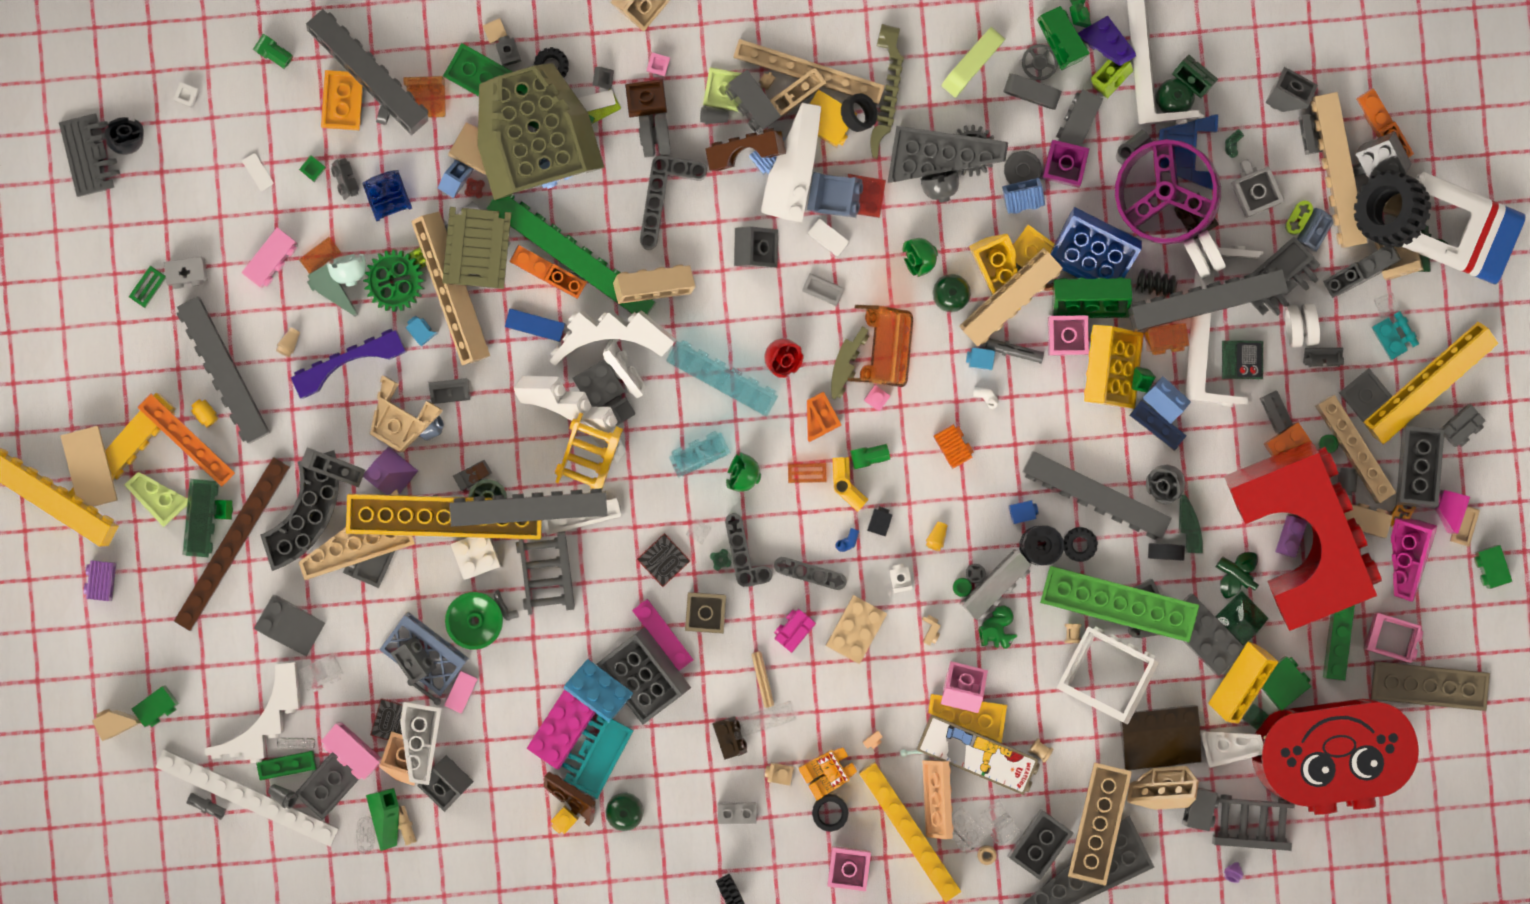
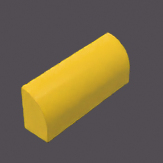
M1247 642L1208 704L1226 722L1239 724L1279 661L1262 647L1252 642Z

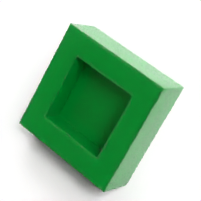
M310 155L299 170L315 183L326 167Z
M215 500L214 519L232 520V500Z

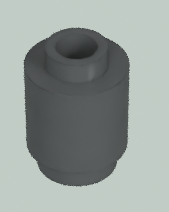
M1341 468L1340 472H1338V482L1346 490L1347 495L1352 496V492H1356L1358 474H1356V469Z

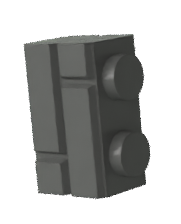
M1467 404L1440 429L1445 430L1444 437L1447 438L1452 446L1457 447L1460 445L1462 447L1470 440L1468 437L1473 432L1477 434L1484 428L1482 424L1485 422V419L1471 404Z

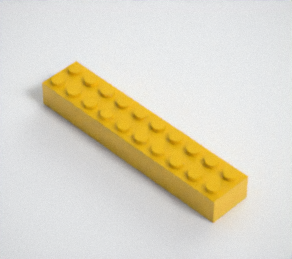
M347 494L346 533L541 539L542 520L451 527L449 503L454 502V498H465L466 501H473V497Z

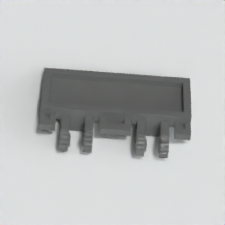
M96 113L59 122L77 197L115 188L113 180L105 181L104 179L120 175L119 170L102 172L101 167L115 165L117 159L104 160L107 159L104 143H95L105 140L106 137L105 133L94 136L92 130L108 126L107 121L91 124L98 122Z
M1293 237L1253 273L1258 272V275H1262V271L1275 267H1277V271L1283 269L1288 292L1284 294L1286 296L1298 284L1306 291L1309 289L1307 282L1299 276L1302 272L1311 281L1316 283L1318 278L1307 265L1315 271L1320 264ZM1282 295L1275 296L1283 307L1290 306ZM1274 297L1251 302L1262 315L1266 314L1269 309L1276 316L1280 314L1278 307L1270 301Z
M395 551L353 564L354 568L347 566L343 573L379 588Z

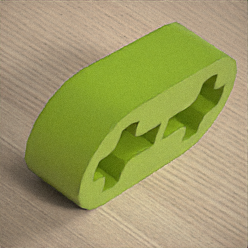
M1301 201L1293 209L1285 224V229L1289 234L1296 235L1303 230L1313 212V206L1309 201ZM1307 205L1309 212H1305L1302 217L1299 216L1301 212L1299 207ZM1296 219H1299V222L1297 223L1299 229H1295L1292 231V226L1290 225V222L1294 223Z

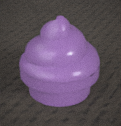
M1239 862L1227 866L1224 871L1225 879L1233 883H1239L1244 875Z

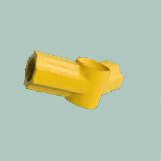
M849 457L832 458L834 491L858 512L869 499L850 483ZM839 481L847 483L846 491H838L836 486Z

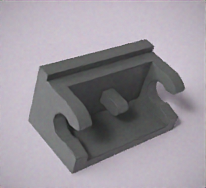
M467 378L428 382L432 404L470 400L469 381Z

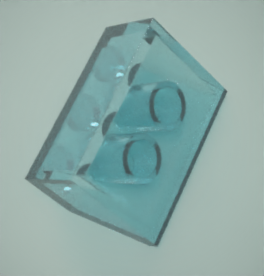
M714 431L706 435L707 439L700 442L697 439L689 443V448L682 450L680 447L671 452L672 456L669 459L678 478L731 454L722 433L717 434Z

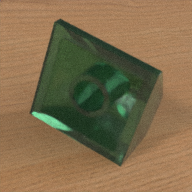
M1243 591L1215 616L1243 646L1269 619Z

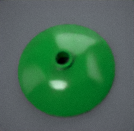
M468 592L458 596L449 605L445 615V626L448 635L457 645L465 649L477 650L491 645L498 638L503 626V615L497 602L490 596L480 592ZM473 617H477L479 619V622L477 624L472 623Z

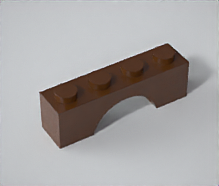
M774 128L765 129L763 134L759 135L757 133L746 134V138L740 139V137L728 139L729 142L724 144L722 141L714 142L711 144L712 147L705 148L710 171H721L735 167L737 156L749 147L756 150L761 158H772L786 154L782 131H775Z

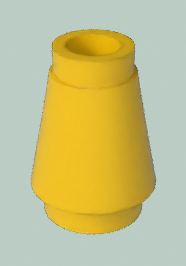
M937 522L926 539V546L928 548L940 551L944 547L948 525Z

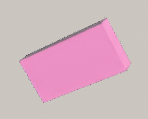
M460 671L444 706L462 714L478 678Z

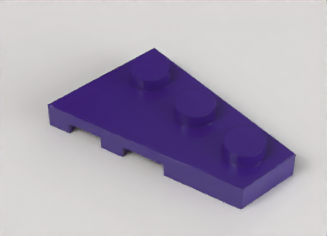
M1109 16L1078 32L1081 40L1087 43L1090 48L1098 50L1103 56L1119 66L1136 57L1135 51Z

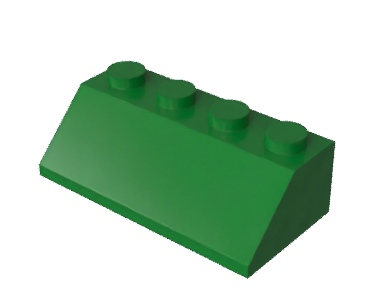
M1102 277L1097 279H1054L1052 316L1129 318L1128 309L1131 308L1132 304L1131 279L1123 277L1116 279Z

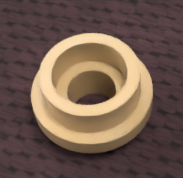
M769 72V74L764 73L759 80L761 89L768 90L776 77L772 75V72Z
M986 845L978 850L977 857L982 864L990 865L996 860L997 854L993 847ZM984 852H990V857L984 858Z

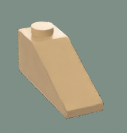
M813 68L770 100L781 115L778 120L826 84V81L816 68Z

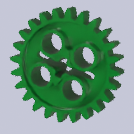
M386 250L385 256L379 253V260L372 258L374 265H367L370 272H365L369 277L363 280V282L369 285L364 289L371 291L367 297H374L372 303L379 302L378 308H382L385 305V311H389L390 308H392V312H397L398 308L400 311H404V305L407 308H411L410 302L417 303L415 297H422L419 290H425L421 283L426 282V280L420 277L425 272L419 271L422 265H415L417 258L410 260L411 254L407 253L404 256V251L402 250L397 253V250H392L391 254ZM400 264H403L405 269L402 274L398 272ZM382 269H385L387 273L384 279L380 277ZM410 275L409 279L396 281L395 284L388 283L381 287L379 286V283ZM407 282L409 290L405 293L403 291V284ZM389 287L391 289V295L387 298L385 296V290Z

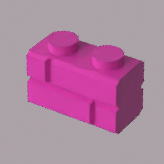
M799 608L797 611L793 609L786 617L788 622L784 626L780 624L774 631V634H776L774 639L791 653L816 624Z

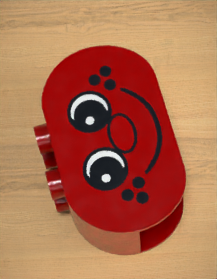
M1355 699L1273 712L1261 722L1255 732L1256 735H1261L1263 749L1262 755L1252 757V763L1261 783L1273 794L1293 804L1308 807V812H1314V815H1324L1338 812V802H1346V806H1353V810L1376 807L1375 797L1388 796L1401 789L1415 771L1419 756V746L1411 722L1399 709L1371 699Z

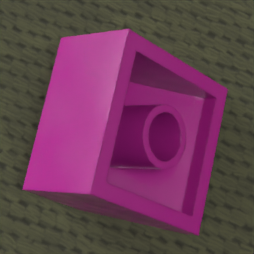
M1052 140L1042 179L1079 188L1082 183L1090 148Z

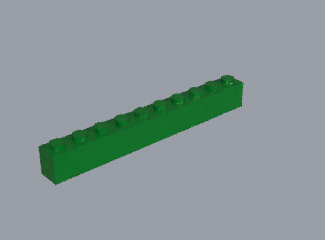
M514 195L498 200L493 198L486 208L487 210L499 211V218L502 219L505 218V212H511L510 227L618 304L613 282L616 276L621 273L615 268L613 271L606 267L608 265L606 261L600 257L598 259L592 257V251L585 246L582 248L577 246V241L570 235H567V237L563 236L560 233L561 229L553 223L549 226L544 222L546 220L545 217L538 212L534 215L529 211L530 207L522 201L519 204L513 200L515 198ZM651 299L621 303L619 305L631 314L642 310L648 315L656 302Z

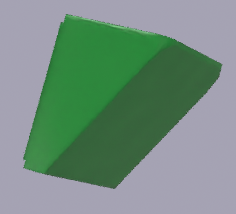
M1135 367L1132 389L1147 393L1156 376L1149 369Z

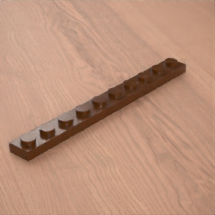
M275 457L272 458L176 616L175 623L192 631L290 469V466Z

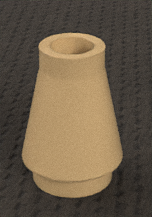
M290 327L289 331L277 344L276 351L286 357L294 354L300 332Z

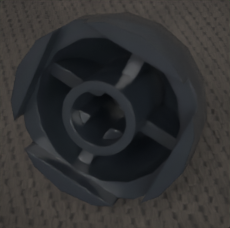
M128 117L110 121L108 128L105 129L107 144L115 153L122 155L138 151L144 141L142 124L136 119L135 122L131 121Z

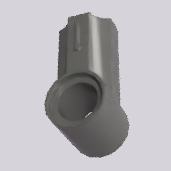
M1142 129L1126 143L1119 146L1116 159L1120 164H1123L1127 159L1120 154L1121 151L1126 150L1131 155L1132 152L1141 146L1153 142L1147 132Z

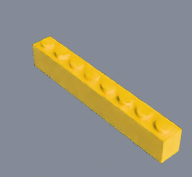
M1477 322L1367 418L1363 423L1372 436L1384 445L1456 380L1462 377L1472 366L1477 364L1480 359L1492 351L1499 343L1489 328Z
M155 393L154 396L175 415L174 411L176 408L159 393ZM141 411L137 413L105 450L113 480H118L125 471L123 469L126 465L130 466L137 459L135 455L140 450L143 451L150 444L148 440L152 436H157L161 431ZM73 487L68 493L72 496H76Z
M0 448V483L99 547L109 546L119 527L114 523V519L107 515H101L98 513L99 510L90 505L87 506L83 503V499L70 495L66 488L54 485L52 479L40 476L36 469L23 465L22 460L16 457L12 458L8 455V451Z
M874 762L860 771V776L945 903L961 893L960 888L877 764Z

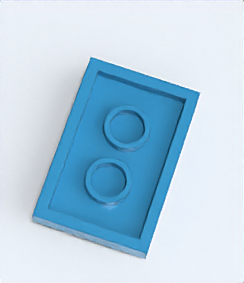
M589 659L583 663L563 688L607 722H610L633 695V692Z

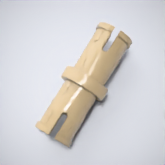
M405 805L400 806L398 830H401L406 846L417 842L411 826L413 823L409 821Z

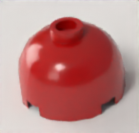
M781 338L774 340L766 348L764 354L765 364L772 374L779 378H786L791 372L794 374L801 367L804 359L801 352L802 349L790 339Z

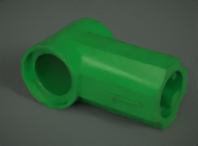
M262 34L253 48L262 57L270 59L283 69L290 64L293 58L291 53L278 46L277 42L265 34Z
M887 444L850 451L854 469L891 460Z

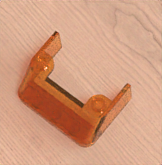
M855 305V309L866 310L865 320L868 326L874 327L871 365L862 367L860 378L848 377V381L871 385L904 387L907 384L913 330L912 313L907 310L879 305Z

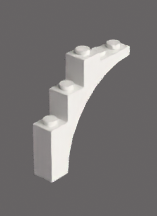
M582 310L579 313L574 312L568 319L570 324L567 327L573 332L569 331L562 339L564 341L561 347L557 346L552 351L551 355L553 357L550 359V362L556 366L576 348L604 339H622L636 342L650 348L662 357L677 339L642 310L638 313L634 312L627 320L629 324L612 310L608 314L604 312L598 319L600 323L596 322Z
M522 376L513 388L520 403L547 408L571 421L573 418L577 419L579 413H583L582 424L606 433H613L614 427L618 422L611 407H592L585 392H566L559 377ZM590 435L601 448L608 447V443H605V440ZM619 440L612 464H617L626 452L621 440Z
M297 662L275 664V682L272 695L260 718L236 739L221 745L205 748L206 756L211 755V759L223 758V754H230V757L242 756V752H244L245 760H250V763L262 762V758L267 757L265 735H267V738H277L279 734L284 733L282 710H284V713H296V709L301 708Z

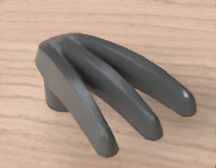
M500 590L495 591L494 599L499 605L504 619L510 621V619L518 618V611L508 612Z

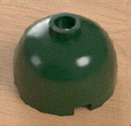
M1177 78L1166 80L1160 85L1156 94L1157 104L1163 113L1187 112L1192 108L1195 100V93Z
M955 274L939 278L932 291L933 300L941 310L950 313L963 309L971 296L970 286L967 281Z
M620 793L610 799L605 813L607 821L613 828L620 831H630L640 824L644 810L640 799L635 795Z

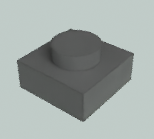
M595 67L592 86L612 89L614 70Z

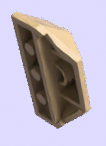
M1187 766L1152 768L1136 781L1129 784L1127 802L1154 810L1188 808L1196 800L1199 780Z

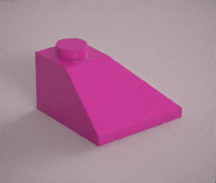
M1441 490L1439 493V505L1435 510L1447 533L1458 534L1470 497Z

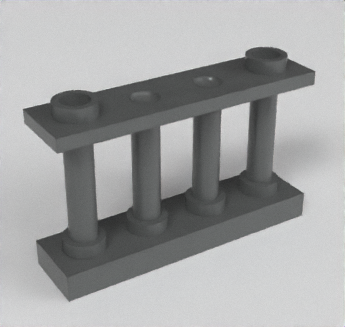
M566 531L558 532L554 540L524 543V539H519V542H516L517 553L521 554L526 598L523 599L524 610H528V615H532L533 607L556 604L566 605V611L574 610L575 604ZM552 547L559 549L560 556H556V559L530 562L526 560V550ZM554 566L561 568L562 575H559L557 578L529 581L528 569ZM555 585L564 587V594H561V596L531 600L530 588Z
M1221 794L1219 803H1222L1220 833H1218V836H1213L1212 844L1292 851V843L1287 841L1285 834L1287 808L1295 809V804L1285 799H1278V802L1232 799V795ZM1230 804H1241L1240 828L1237 838L1229 837L1230 834H1228ZM1249 805L1260 806L1259 833L1256 839H1250L1249 835H1247ZM1268 807H1280L1278 837H1275V840H1268L1266 836Z

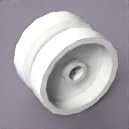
M1208 230L1198 234L1201 247H1198L1193 238L1183 242L1202 280L1211 276L1208 263H1211L1217 272L1226 268L1221 257L1222 253L1215 240L1211 238Z
M1303 304L1301 312L1297 305L1286 306L1285 326L1290 347H1301L1303 341L1308 346L1319 344L1320 328L1315 304Z

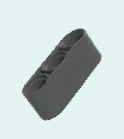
M1009 73L1003 91L1008 95L1052 110H1056L1062 93L1059 89Z

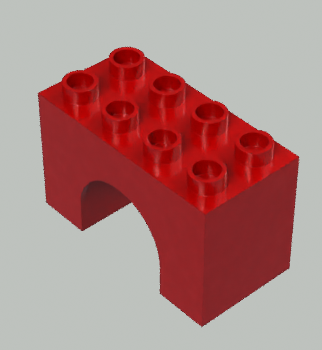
M1311 441L1224 476L1238 512L1245 524L1274 513L1295 514L1311 524L1313 542L1307 558L1294 570L1267 581L1289 631L1376 597L1377 593L1373 585L1382 582L1378 568L1369 553L1361 555L1359 549L1368 546L1360 525L1357 524L1354 517L1346 520L1344 515L1353 510L1346 490L1342 488L1340 482L1332 485L1330 481L1331 477L1339 474L1331 454L1328 453L1326 447L1317 450Z

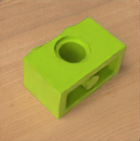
M1108 59L1091 78L1093 88L1108 99L1133 72L1131 62L1128 61L1119 66Z

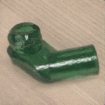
M1239 129L1225 141V152L1230 158H1235L1238 155L1237 142L1244 137V134Z

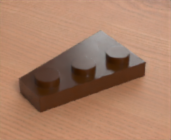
M548 772L544 776V788L560 802L566 801L571 807V811L575 815L579 813L586 819L584 823L590 827L594 822L596 801L591 796L580 792L574 785H569L563 781L560 776Z

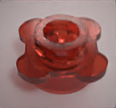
M468 178L466 181L467 189L464 191L467 197L476 196L478 199L482 198V189L485 186V182Z

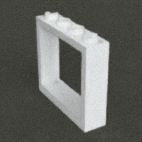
M1096 626L1094 629L1087 627L1057 689L1128 724L1159 662L1154 660L1155 656L1147 651L1144 654L1138 652V647L1131 643H1128L1127 646L1122 644V639L1115 635L1108 637L1104 635V630ZM1094 637L1148 663L1124 714L1070 687Z

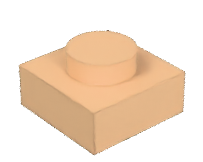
M877 730L862 742L867 749L869 747L874 749L882 742L880 739L883 736Z

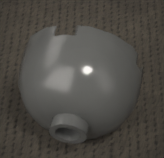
M957 171L925 176L920 179L926 196L933 200H939L940 203L949 201L950 196H953L958 191L959 176Z
M1168 464L1160 465L1153 469L1146 478L1147 492L1156 498L1154 499L1155 501L1162 504L1173 503L1180 498L1185 490L1186 482L1184 475L1175 466Z

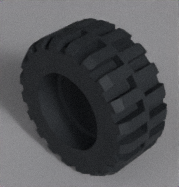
M1387 170L1386 173L1382 171L1376 174L1377 177L1372 176L1369 178L1368 183L1363 184L1361 187L1362 191L1356 196V199H1358L1357 203H1354V210H1356L1354 219L1358 222L1356 223L1358 229L1370 240L1386 247H1402L1404 244L1412 243V239H1417L1421 235L1420 231L1422 229L1425 230L1427 226L1425 223L1430 219L1431 215L1429 213L1431 202H1428L1430 195L1426 192V187L1419 183L1417 179L1399 171ZM1400 193L1402 197L1401 211L1393 222L1385 225L1383 222L1384 206L1392 196Z

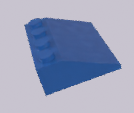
M1074 207L1050 255L1060 264L1063 271L1077 278H1125L1142 250V240Z

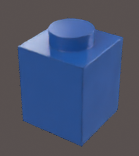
M1032 500L1009 505L1013 524L1037 519L1036 515L1039 514L1037 504H1033Z

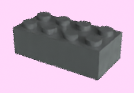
M1405 426L1402 429L1396 505L1432 509L1438 507L1445 430Z
M1190 593L1183 601L1200 605L1191 641L1190 643L1183 642L1215 675L1220 676L1238 658L1244 646L1194 594Z

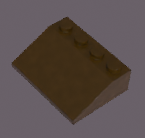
M1197 705L1135 711L1128 724L1120 721L1125 770L1202 762L1200 721Z

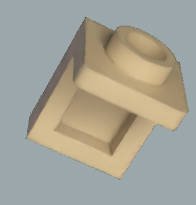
M930 615L927 618L923 616L922 620L931 624L922 642L930 646L931 643L935 644L940 636L938 630L941 625L937 624L938 619Z

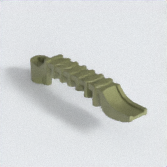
M885 24L881 25L876 46L888 50L889 59L893 60V63L888 65L887 70L895 71V76L888 74L886 79L894 82L893 86L886 84L885 91L892 92V96L884 95L883 101L891 103L890 107L884 105L880 107V111L889 113V117L877 115V121L887 123V126L878 125L874 127L871 133L870 145L872 158L874 159L878 158L880 141L886 134L890 133L894 122L895 104L898 99L896 96L899 91L898 84L901 80L900 73L903 68L901 65L904 61V57L900 55L896 47L900 28Z

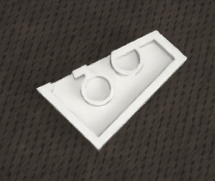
M609 339L603 352L604 359L614 368L617 377L624 381L629 393L633 394L637 399L643 395L646 386L635 367L629 366L628 355L625 350L621 351L616 342L619 339Z
M1200 731L1209 768L1262 755L1263 741L1261 735Z

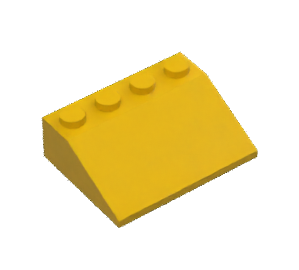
M1093 325L1084 402L1130 409L1135 408L1137 391L1132 389V381L1135 367H1140L1144 333L1133 332L1132 330L1114 326Z

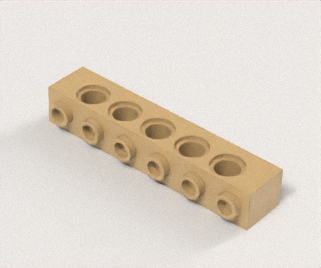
M1332 395L1315 405L1331 433L1338 439L1340 447L1353 468L1356 469L1358 476L1375 503H1381L1396 493L1337 397Z

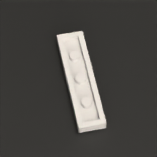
M614 498L607 500V516L543 521L546 533L550 535L622 517L618 499Z

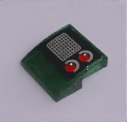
M1222 341V379L1262 380L1263 341Z

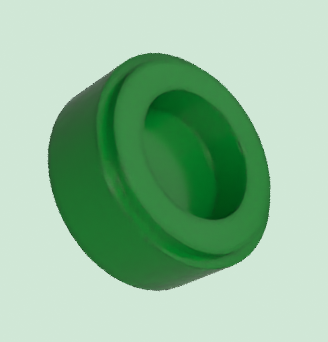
M1327 434L1320 438L1319 448L1326 447L1328 453H1333L1338 449L1339 442L1334 435Z
M958 578L953 583V591L959 597H966L972 591V584L966 578Z

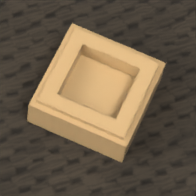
M500 18L483 25L490 44L498 41L501 37L507 36Z

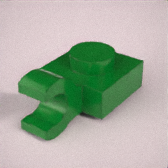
M1070 0L1072 6L1069 8L1073 25L1084 28L1090 26V13L1088 8L1084 7L1086 0Z

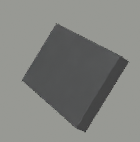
M334 752L323 761L295 793L322 820L359 780L351 773L353 769L348 765L343 766L337 760L338 756Z

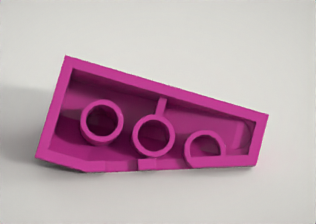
M1395 519L1391 534L1394 596L1411 602L1414 601L1434 541L1437 525L1421 520Z

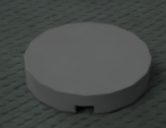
M1029 151L1013 153L1004 165L1005 178L1009 184L1040 178L1042 175L1041 162L1035 154Z

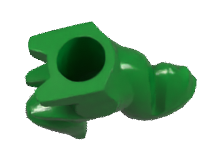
M1001 605L992 612L993 617L986 619L982 626H979L981 646H987L988 642L993 641L995 648H999L1000 643L1004 649H1007L1017 637V634H1005L1004 627L1013 622L1014 615L1009 607Z

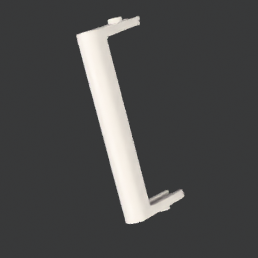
M1127 0L1131 47L1136 53V57L1132 60L1139 125L1176 122V125L1187 124V120L1205 118V115L1201 114L1199 110L1157 114L1146 0Z
M1235 246L1234 249L1219 248L1222 253L1221 257L1258 259L1263 254V251L1246 250L1245 246ZM1208 263L1211 276L1203 280L1195 268L1194 288L1201 286L1202 289H1206L1207 285L1214 283L1215 270L1211 263ZM1211 313L1191 317L1185 389L1186 398L1193 401L1222 403V407H1233V404L1251 405L1248 397L1205 392Z

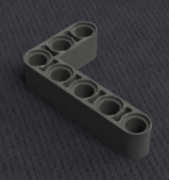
M657 156L653 159L640 234V243L644 249L652 250L658 243L668 176L701 181L707 176V168L704 163L667 156ZM660 160L666 163V167L663 170H658L655 167L656 163ZM676 164H683L685 170L682 173H677L674 170ZM695 167H702L704 173L701 176H696L693 173ZM654 180H662L663 186L660 189H655L652 186ZM653 198L660 200V205L656 208H652L649 205L650 200ZM649 217L657 219L655 226L650 227L646 224ZM646 236L654 238L652 245L647 246L643 243Z

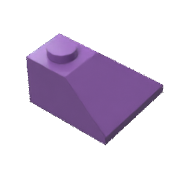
M388 447L371 464L363 477L386 495H390L396 489H398L400 494L418 470Z

